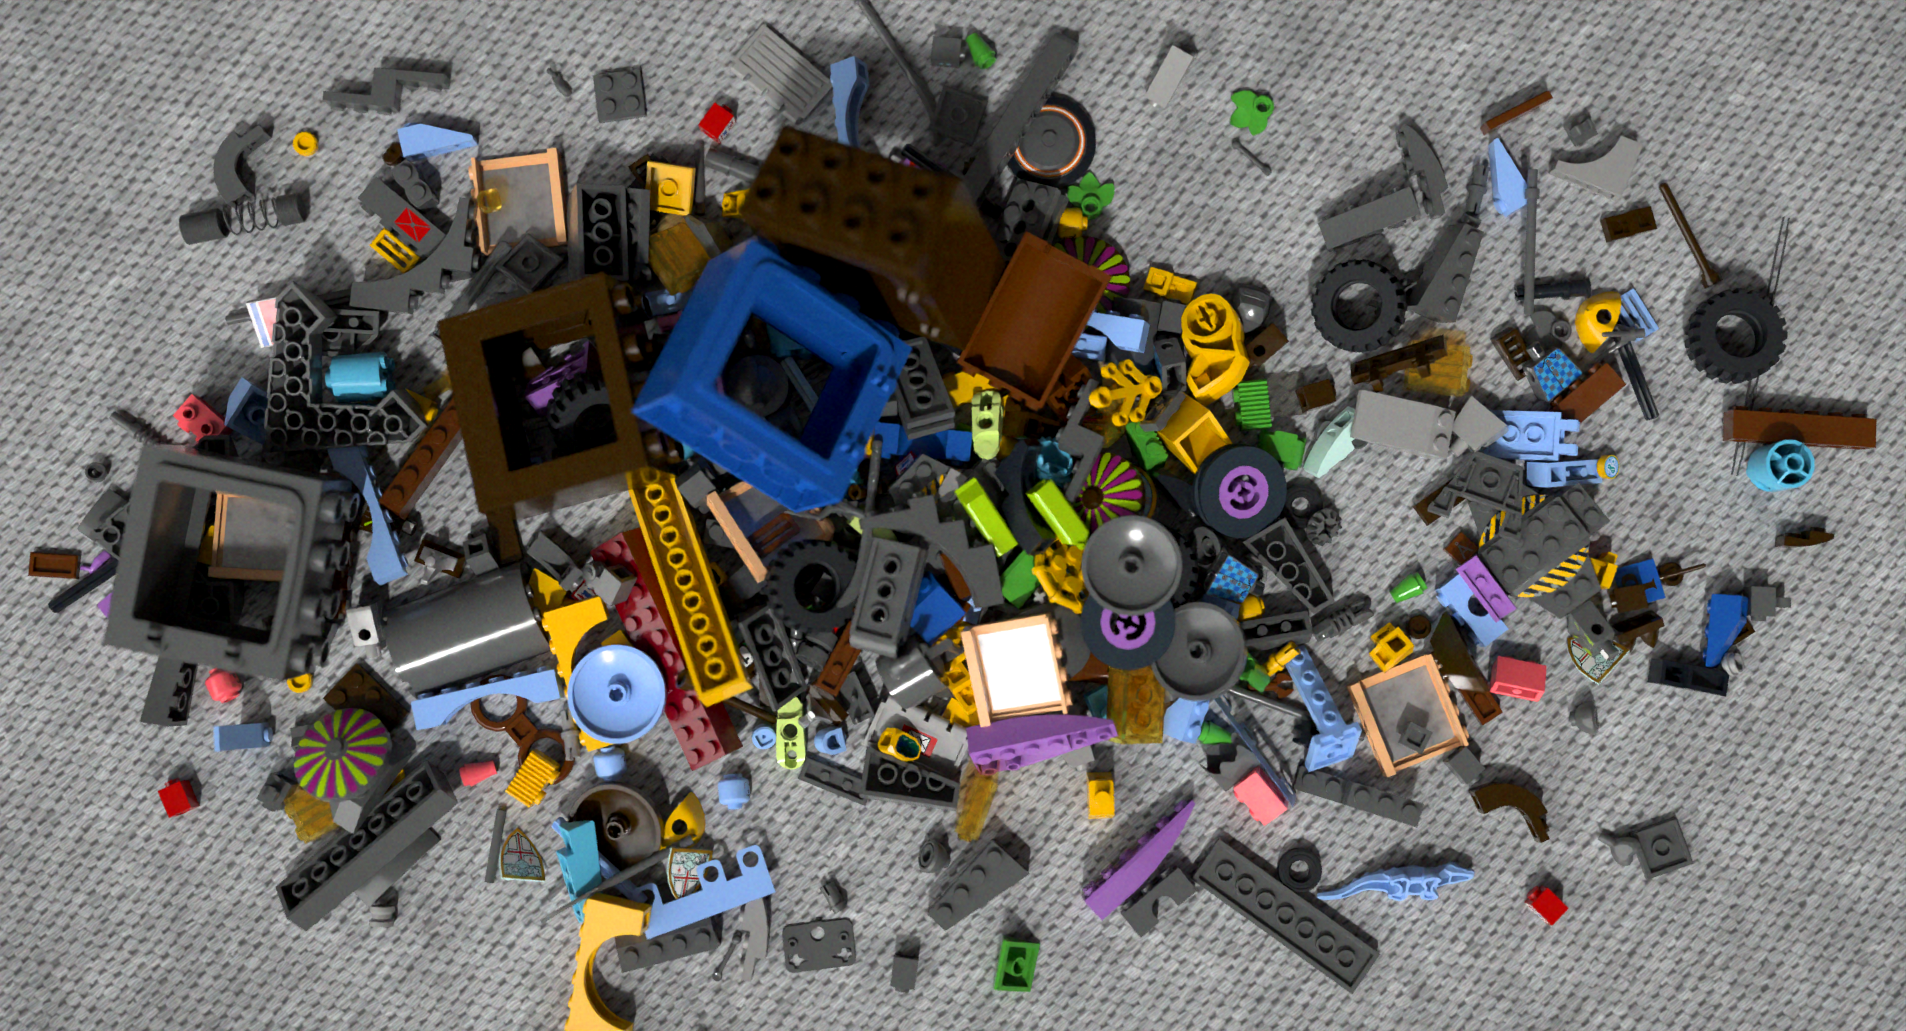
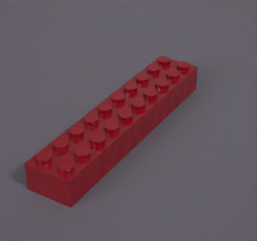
M641 528L621 532L591 550L590 553L594 562L603 561L607 567L621 563L637 577L627 601L615 604V607L634 647L648 654L663 673L667 688L664 712L691 770L694 771L742 748L743 745L723 702L719 701L706 706L699 700L696 690L683 691L676 687L675 683L678 674L684 669L688 671L689 669Z

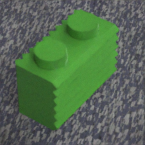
M1267 379L1240 381L1235 386L1236 388L1232 389V400L1237 402L1238 412H1234L1235 425L1240 426V432L1269 429L1272 427Z
M1141 421L1128 423L1124 434H1126L1128 443L1141 468L1148 473L1163 468L1168 454L1165 453L1166 450L1163 449L1164 446L1161 445L1162 442L1159 441V437H1156L1157 433H1154L1155 431L1144 432L1139 425Z

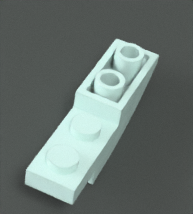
M1347 406L1323 431L1303 468L1306 472L1319 478L1339 461L1345 459L1355 449L1351 442L1355 438L1350 437L1355 409Z

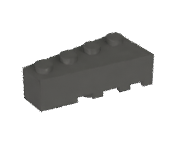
M1466 223L1447 226L1433 250L1434 255L1424 265V272L1417 281V284L1411 288L1412 292L1408 299H1406L1408 304L1407 310L1437 323L1456 322L1484 234L1483 231Z
M1286 518L1279 520L1242 542L1313 614L1335 602Z
M992 838L928 910L927 915L946 931L1029 875V871Z

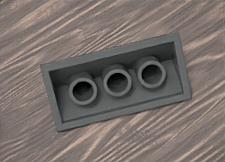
M1113 298L1112 311L1120 313V317L1129 318V314L1144 317L1143 320L1150 324L1144 353L1121 350L1108 338L1104 364L1114 363L1118 370V363L1120 361L1130 359L1134 366L1145 376L1151 375L1154 357L1153 343L1156 341L1161 303L1132 298ZM1130 374L1124 375L1134 385L1139 384ZM1102 376L1101 387H1106L1109 391L1122 388L1114 379H1106Z
M767 603L738 613V624L773 711H777L806 690L807 685L782 621L778 620L773 615L774 610L769 608Z

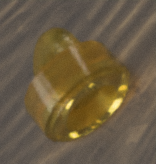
M486 189L478 193L477 204L482 212L495 213L501 211L502 203L497 189ZM484 196H486L488 208L483 203Z

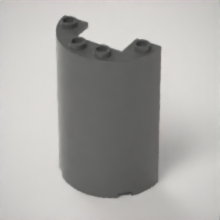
M523 559L497 570L449 586L384 612L383 620H387L388 625L384 626L383 629L391 659L402 682L410 684L411 687L408 688V691L414 698L418 699V695L432 692L433 695L442 692L441 690L456 687L551 651L549 640H552L550 633L545 631L541 625L542 613L538 606L535 607L532 600L535 597L530 583L527 584L530 580L529 576L532 575L528 562H524Z

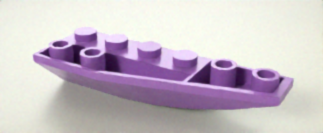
M1075 715L1018 717L992 722L990 726L981 727V725L966 728L968 752L980 775H993L1004 770H1018L1020 767L1118 736L1113 720Z
M1183 799L1173 808L1175 812L1169 818L1166 815L1163 816L1155 824L1157 828L1151 834L1148 831L1145 832L1137 840L1139 844L1133 850L1130 848L1126 849L1119 856L1121 860L1115 866L1112 864L1108 865L1100 873L1102 877L1096 883L1092 880L1082 889L1084 894L1081 896L1084 902L1101 920L1105 919L1134 893L1156 870L1183 830L1195 806L1193 800L1185 801Z

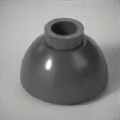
M1592 700L1586 701L1579 705L1575 712H1570L1572 726H1577L1581 731L1588 734L1598 733L1599 722L1595 702Z
M934 839L928 840L922 846L918 857L919 867L924 873H935L942 868H947L951 861V856L947 854L944 846Z

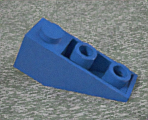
M1712 594L1711 599L1708 600L1707 612L1710 614V620L1705 627V636L1708 638V643L1703 651V660L1706 662L1707 667L1717 668L1725 653H1727L1746 624L1748 597Z

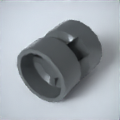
M832 632L807 633L805 636L807 642L800 645L795 656L809 667L823 670L829 659L827 653L834 650L839 639Z

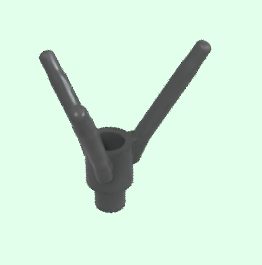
M1596 315L1598 322L1602 324L1610 322V320ZM1616 324L1614 328L1618 331L1603 332L1602 337H1618L1619 342L1590 362V365L1593 366L1598 361L1600 362L1620 347L1628 344L1629 341H1635L1636 338H1645V329H1635L1634 326L1627 327Z

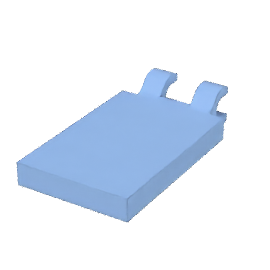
M1489 410L1507 425L1509 431L1484 450V454L1499 459L1559 462V454L1578 456L1577 444H1564L1565 431L1579 432V420H1563L1561 412Z

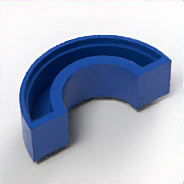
M878 422L875 427L874 441L882 442L881 458L891 459V455L899 456V461H901L912 451L917 456L922 453L936 461H949L948 465L963 466V462L970 461L972 432L945 430L908 440L902 425Z

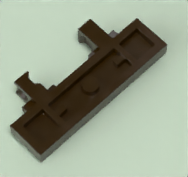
M1444 334L1351 363V379L1353 384L1370 383L1374 392L1377 393L1384 390L1383 378L1403 369L1417 368L1421 379L1431 376L1430 364L1435 363V361L1442 357L1448 356L1447 341Z

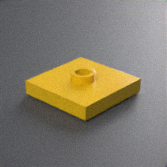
M648 161L645 189L650 190V210L683 216L692 214L696 168Z

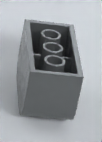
M576 183L571 191L567 205L568 272L570 282L602 272L622 283L629 281L625 186Z

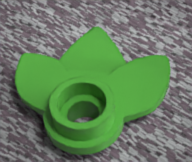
M1240 91L1233 94L1231 100L1237 106V109L1230 118V125L1237 128L1249 127L1252 136L1263 132L1267 127V118L1274 110V103L1271 98L1265 95L1256 96L1251 91ZM1263 104L1266 110L1259 111L1257 106Z
M1090 172L1083 177L1079 187L1068 186L1067 197L1070 203L1080 208L1083 216H1087L1089 220L1095 219L1101 214L1102 208L1112 202L1115 193L1113 183L1100 187L1098 180ZM1088 204H1092L1095 207V210L1089 212L1087 211L1086 206Z

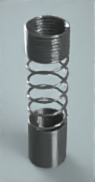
M296 192L294 194L277 196L276 199L272 197V207L277 217L275 226H271L268 222L265 204L260 199L259 206L265 220L262 229L255 223L254 211L250 202L247 203L248 213L252 221V229L250 231H247L243 226L241 210L237 204L235 205V213L240 224L239 233H235L231 229L230 216L226 207H223L222 211L219 208L181 215L179 217V228L186 244H197L227 238L230 231L238 236L241 234L242 228L247 233H251L254 226L258 230L263 231L266 224L275 229L279 222L284 226L305 223L307 220L306 206L302 196Z

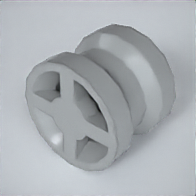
M383 904L370 905L372 918L369 920V926H394L392 913L395 911V906Z

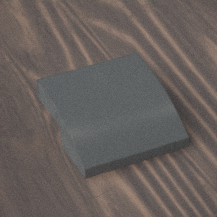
M108 489L87 513L77 528L78 531L87 537L91 531L102 525L105 519L118 508L124 506L127 501L111 489ZM95 542L97 545H99L100 547H102L104 550H107V549H105L103 546H101L99 543Z

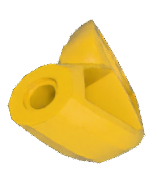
M1212 293L1201 295L1192 300L1184 309L1181 317L1183 343L1185 350L1193 359L1186 373V382L1198 403L1204 407L1231 391L1242 381L1250 364L1244 345V328L1239 315L1227 300L1220 295Z

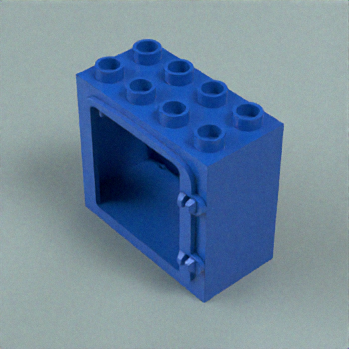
M750 238L708 261L632 412L795 513L841 502L860 460L866 454V446L886 403L896 389V382L912 347L898 338L900 332L891 323L884 320L872 321L860 313L861 305L856 299L844 293L832 294L819 285L821 278L815 271L800 265L793 267L779 258L780 250L774 243L763 238ZM749 312L833 367L798 442L713 388V384Z

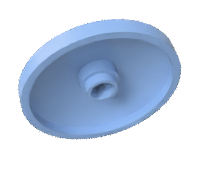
M609 645L590 652L577 664L569 680L567 699L573 719L586 734L602 742L620 744L644 736L658 723L665 709L667 688L661 669L648 654L627 645Z

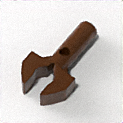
M1276 673V678L1269 682L1264 691H1274L1277 693V698L1287 697L1294 689L1283 690L1281 687H1277V685L1282 681L1293 680L1285 673ZM1249 683L1247 684V690L1258 692Z

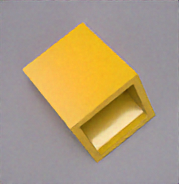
M1184 393L1186 397L1180 404L1179 410L1172 414L1165 428L1154 433H1157L1156 437H1159V441L1196 475L1199 466L1209 454L1222 446L1233 443L1211 411Z

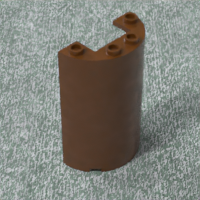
M1026 231L988 302L965 351L963 350L957 361L958 364L963 366L961 371L973 377L977 373L988 378L989 385L998 390H1001L1002 387L1010 390L1009 396L1019 401L1025 399L1024 405L1038 411L1039 407L1043 408L1113 276L1072 257Z

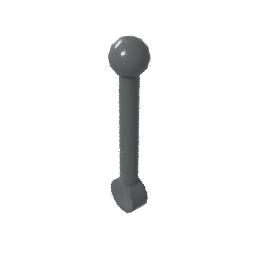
M1235 140L1232 142V148L1238 149L1261 169L1266 176L1272 173L1269 168L1263 166L1248 153L1239 141Z
M740 935L732 937V944L718 971H715L712 975L714 981L722 979V972L736 945L741 942Z

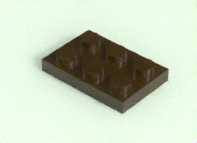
M356 663L323 697L335 711L345 708H358L371 712L386 726L389 734L410 714L359 663Z

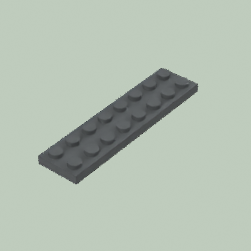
M1219 838L1191 877L1193 881L1351 994L1357 989L1380 955Z

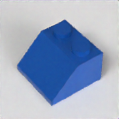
M929 571L922 577L910 626L928 645L932 646L966 612L947 584Z

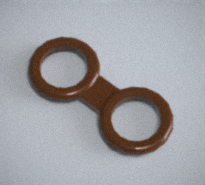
M503 674L490 675L481 680L480 685L490 684L489 679L503 676L504 680L512 679L513 677ZM516 695V711L511 718L503 722L492 721L484 715L481 709V698L470 703L471 713L477 723L487 730L495 732L506 731L520 747L518 752L519 768L522 767L527 759L529 750L534 742L542 738H550L557 741L562 746L565 754L564 740L561 739L562 732L551 728L538 729L525 714L528 705L527 698ZM575 757L573 761L564 760V764L559 770L560 775L552 785H556L566 779L573 769Z

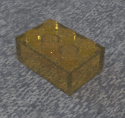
M1109 667L1107 719L1114 721L1118 736L1107 741L1118 744L1163 743L1165 688L1155 677L1152 667L1136 670H1121Z

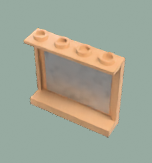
M548 148L547 153L477 161L475 157L471 158L472 166H469L468 170L470 179L474 182V189H471V197L477 206V216L474 223L479 229V235L476 236L478 250H481L484 255L490 256L500 241H506L513 249L528 233L548 248L568 244L567 205L561 153L557 148Z
M745 481L720 494L714 491L707 495V506L757 583L763 581L765 574L770 572L771 567L769 563L772 559L778 557L777 552L782 548H788V544L794 541L799 542L802 539L833 541L835 527L829 518L816 521L790 514L801 528V532L761 559L757 551L755 552L753 546L747 541V537L784 511L790 509ZM817 507L805 512L819 515L822 508ZM784 520L755 541L759 543L788 521ZM793 527L789 528L788 530H786L785 532H783L781 535H779L778 537H776L775 539H773L772 541H770L768 544H766L765 546H763L762 549L766 548L767 546H769L770 544H772L774 541H776L777 539H779L780 537H782L784 534H786L787 532H789L790 530H792Z
M215 491L217 502L211 567H209L208 577L215 579L282 582L293 529L286 527V521L294 522V510L289 506Z
M1051 612L965 626L961 631L981 727L990 726L993 721L1061 710L1066 714L1070 709V705H1073L1071 690H1067L1065 681H1068L1067 669L1065 666L1062 667L1060 659L1063 657L1062 645L1057 643L1055 635L1058 633V624L1056 619H1052Z
M1424 654L1394 666L1385 674L1379 672L1346 686L1384 777L1395 775L1399 770L1457 747L1469 745L1467 738H1469L1468 731L1464 725L1460 724L1457 717L1460 715L1455 702L1451 703L1449 698V685L1445 679L1442 680L1439 673L1441 666L1435 662L1431 654ZM1408 721L1433 732L1422 754L1398 743Z

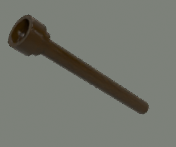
M1665 182L1661 183L1659 190L1702 272V280L1700 281L1704 289L1721 282L1723 279L1719 271L1716 272L1714 268L1711 269L1669 185Z
M685 669L682 670L677 676L676 687L683 691L696 690L690 672ZM734 696L721 701L771 724L777 722L778 718L775 714Z

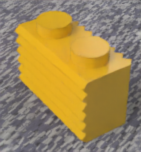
M538 749L532 750L505 792L529 808L535 804L540 805L547 795L544 791L549 783L551 785L554 784L560 775V772L557 771L561 766L560 763H557Z

